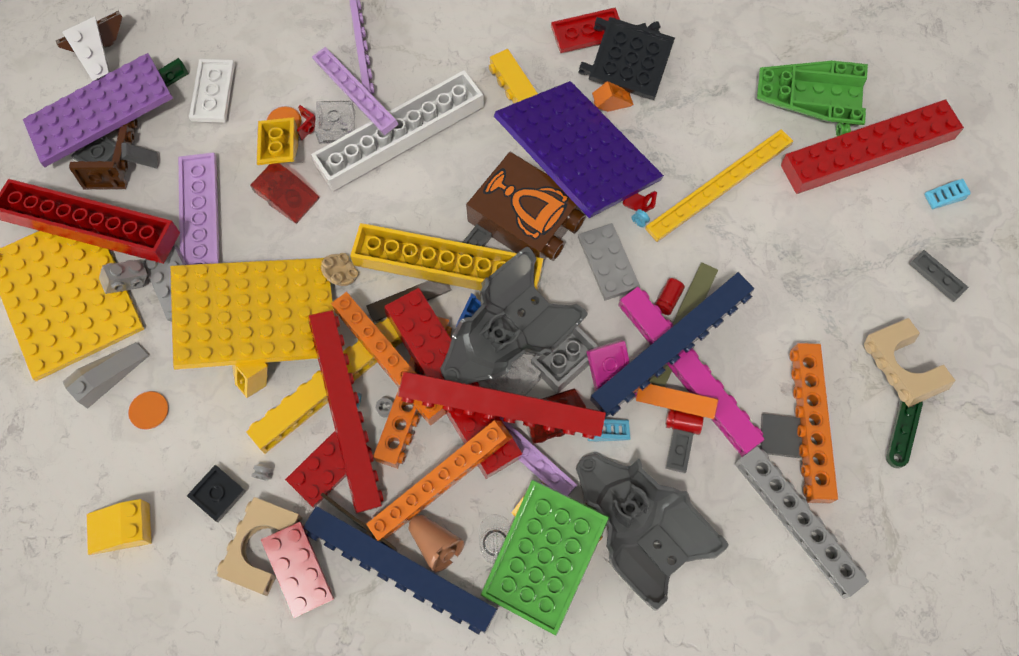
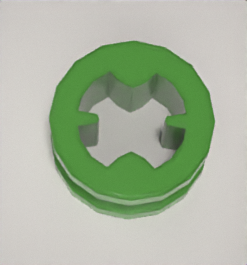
M837 123V136L851 132L849 123Z

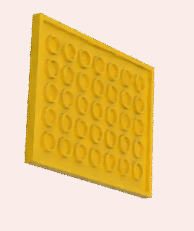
M37 231L0 248V297L33 380L38 381L145 330L128 290L105 294L99 280L102 265L108 263L115 264L109 249L42 231Z
M324 258L170 266L174 370L318 359L309 326V315L331 310L334 313L331 305L333 301L330 281L325 278L321 270V262Z

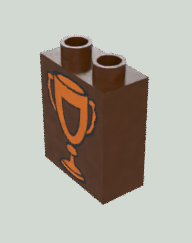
M511 151L466 204L467 220L474 226L477 224L492 233V238L515 253H519L525 247H529L535 257L543 258V262L546 258L554 261L560 255L565 245V242L561 240L568 230L575 234L586 218L581 209L548 174Z

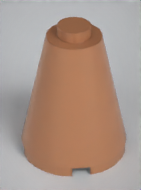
M416 515L409 522L408 530L430 569L433 571H443L453 563L450 559L454 555L458 557L461 554L464 542L457 535L424 515Z

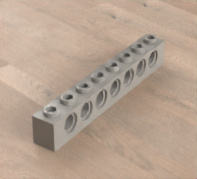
M757 446L735 463V466L843 599L851 597L869 582L864 570L854 564L849 552L840 547L835 535L826 530L821 518L812 513L807 501L798 496L793 484L784 479L781 470L770 462L768 454L763 449ZM761 466L765 474L758 473L756 467ZM770 482L778 486V491L771 489ZM784 499H788L791 502V508L785 506ZM798 515L805 519V525L798 522ZM812 532H815L819 536L818 542L812 539ZM826 549H829L832 552V559H829L826 556ZM841 566L847 570L846 577L840 573Z

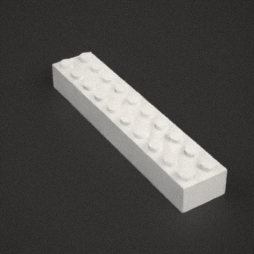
M465 70L389 111L398 122V125L386 135H383L372 122H369L312 153V159L331 190L335 191L483 108V94Z

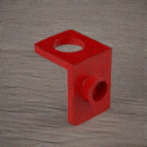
M299 105L300 114L306 119L297 129L299 138L303 140L314 131L318 123L313 113Z
M653 191L646 196L636 193L623 200V205L635 211L641 209L647 212L655 207L657 192ZM652 198L651 203L647 206L649 199Z

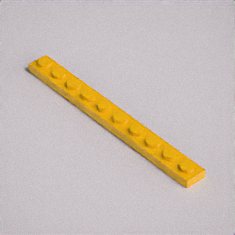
M780 129L649 223L645 230L656 242L660 241L791 146L793 140Z

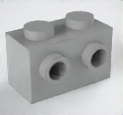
M127 260L121 263L102 265L99 280L105 294L143 288L147 273L141 260Z

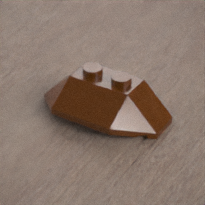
M119 10L97 21L102 44L105 48L113 45L117 39L122 21V15ZM65 36L56 40L59 48L74 52Z

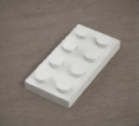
M199 59L189 114L191 122L226 123L235 68L233 60Z

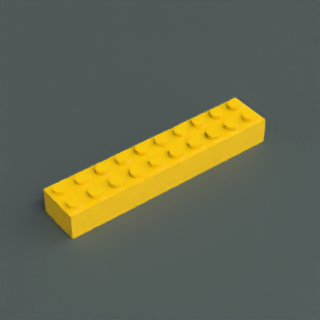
M360 223L350 257L354 266L481 291L483 280L491 276L517 253ZM536 257L534 264V287L537 291L543 269V258Z

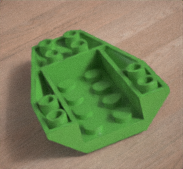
M831 60L760 67L757 99L776 107L825 121L865 125L866 108H862L863 86L867 80L868 64Z

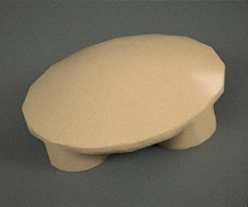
M345 253L328 255L321 262L323 275L335 285L348 286L354 282L358 275L355 266Z

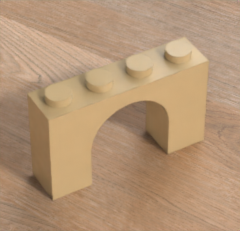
M909 318L869 334L864 343L867 353L872 355L877 367L884 372L889 384L894 386L899 398L908 407L949 390L956 381L944 364L925 373H911L897 363L894 352L914 343L920 334Z
M254 497L246 506V514L243 521L241 520L236 527L237 533L234 540H231L227 546L225 559L221 560L218 565L217 576L268 596L276 576L255 568L250 564L246 555L247 544L250 538L262 529L280 531L302 521L303 517Z

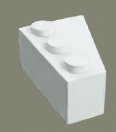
M95 16L62 32L92 81L98 80L109 73Z

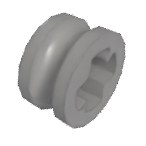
M388 398L378 400L376 403L378 414L381 417H388L393 403ZM382 404H385L386 406H387V405H390V406H388L389 410H388V411H385V410L380 411V409H382V406H381V405H382Z
M254 466L255 472L252 473V477L261 480L270 479L268 474L272 472V469Z

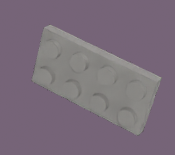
M613 223L578 234L579 242L604 301L630 293L637 287L640 288Z
M176 244L172 247L164 264L151 260L143 262L165 316L170 322H172L170 266L186 265Z

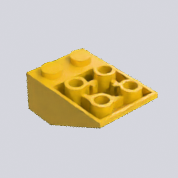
M267 363L232 365L235 385L246 398L266 387L268 377Z

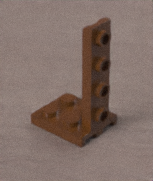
M137 118L120 127L112 161L70 162L69 169L83 190L127 188V182L124 177L128 170V161L121 159V144L128 143L132 145V142L135 141L134 133L138 127Z

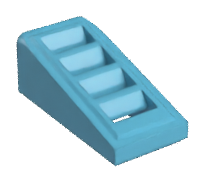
M960 179L928 191L924 195L931 208L936 209L965 200L970 195V190L964 179ZM934 195H937L940 202H937Z
M605 419L603 426H605L606 434H603L602 430L601 437L588 438V441L595 442L630 440L629 420ZM611 426H613L614 434H611ZM619 426H622V435H619Z

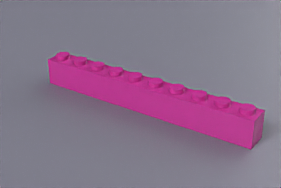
M637 287L621 298L618 306L651 345L671 329L673 324L661 315L662 312L657 305L651 303L649 295ZM693 349L688 353L684 351L680 354V360L673 366L671 364L668 365L689 393L719 399L715 419L711 420L742 457L765 440L762 431L757 426L754 427L749 421V415L744 410L741 411L735 398L725 392L723 384L718 379L715 380L711 375L710 368L700 362L698 354Z

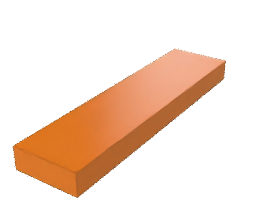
M650 384L643 391L639 389L636 397L638 402L715 419L719 399L654 384Z

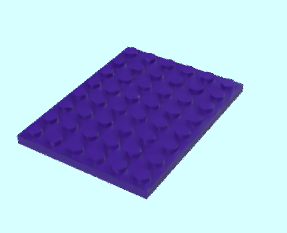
M571 81L497 110L493 116L588 218L661 181L664 176Z

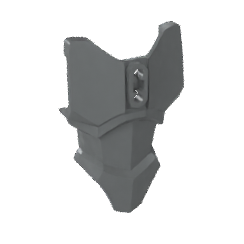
M525 247L481 283L483 287L480 291L481 307L472 317L463 318L459 321L452 334L448 352L440 368L441 374L446 380L465 384L491 380L505 375L510 371L512 362L523 354L534 356L542 354L548 356L551 354L553 349L586 318L588 313L578 304H551L544 299L534 287V264L536 257L529 247ZM531 299L536 301V305L532 304ZM523 310V316L520 317L517 312Z
M593 453L583 457L576 467L583 491L584 504L610 517L606 525L608 528L606 545L609 551L608 562L629 587L654 611H657L667 602L670 576L685 562L715 559L728 548L729 544L725 538L719 535L693 507L688 492L659 485L642 469L640 459L631 466H624ZM659 543L661 545V548L656 549L654 548L653 544ZM668 558L673 559L675 564L670 565L667 561Z

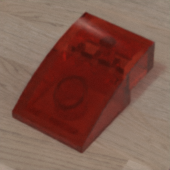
M280 163L269 164L250 185L255 194L267 201L269 206L295 224L319 200V196Z

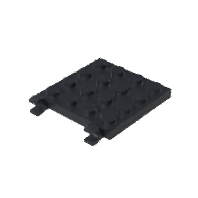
M597 17L594 29L597 31L605 30L594 64L590 65L586 62H581L578 73L589 75V80L601 84L608 81L622 87L629 93L655 100L675 37L612 17L608 21Z

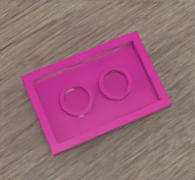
M624 340L586 351L595 392L630 363Z

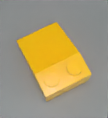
M294 117L258 121L257 165L294 162L299 145L298 128Z
M142 499L117 503L88 513V555L152 544L150 504Z

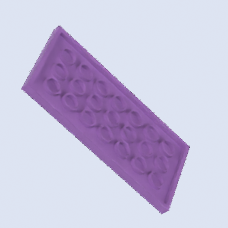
M147 53L128 64H124L113 72L107 73L98 80L92 81L81 89H77L75 92L60 98L58 101L45 106L43 109L28 115L23 121L38 159L45 168L173 99L151 56Z

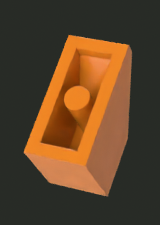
M608 81L592 93L595 106L607 112L634 105L629 92Z

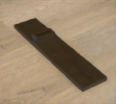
M428 280L366 305L373 322L387 317L385 305L417 288L421 290L427 301L452 291L449 284Z
M324 493L321 494L327 502L367 531L366 535L373 539L375 538L367 525ZM384 538L380 540L387 547L397 552L396 547Z

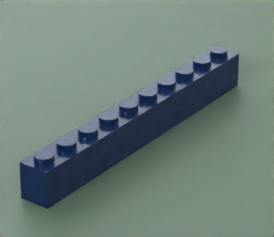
M737 272L594 392L590 397V401L599 411L606 413L605 417L610 414L614 416L621 410V404L625 401L627 404L636 397L635 393L639 389L643 391L651 384L650 380L654 376L659 378L666 371L665 367L671 364L673 366L680 360V354L684 351L686 353L691 351L698 339L702 341L710 334L709 330L712 327L716 329L724 322L723 318L726 315L732 316L739 309L737 307L739 304H746L753 297L751 294L755 288Z
M317 506L303 526L307 531V536L317 541L320 538L325 541V547L332 551H335L336 548L343 552L341 556L351 562L353 558L360 561L359 566L370 572L372 568L378 572L377 577L386 582L391 579L396 582L395 587L403 592H406L407 589L412 591L415 599L422 603L425 600L431 602V608L441 614L445 610L451 614L450 619L459 624L464 621L470 625L468 629L478 635L480 632L486 633L497 613L495 607Z

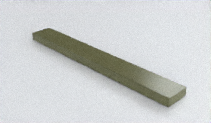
M701 262L675 317L673 326L705 300L718 269ZM667 365L665 367L666 371L659 378L654 376L650 380L651 384L665 387L672 372L670 367Z

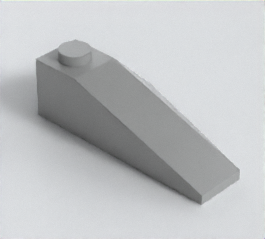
M135 342L78 368L63 381V384L75 400L88 409L148 358L149 355Z

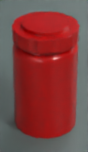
M674 278L667 280L654 304L660 308L662 314L671 315L685 288L684 284Z
M669 409L665 425L669 429L671 427L673 430L678 429L700 435L704 417Z

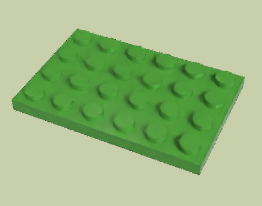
M533 479L482 590L481 596L556 636L610 517Z

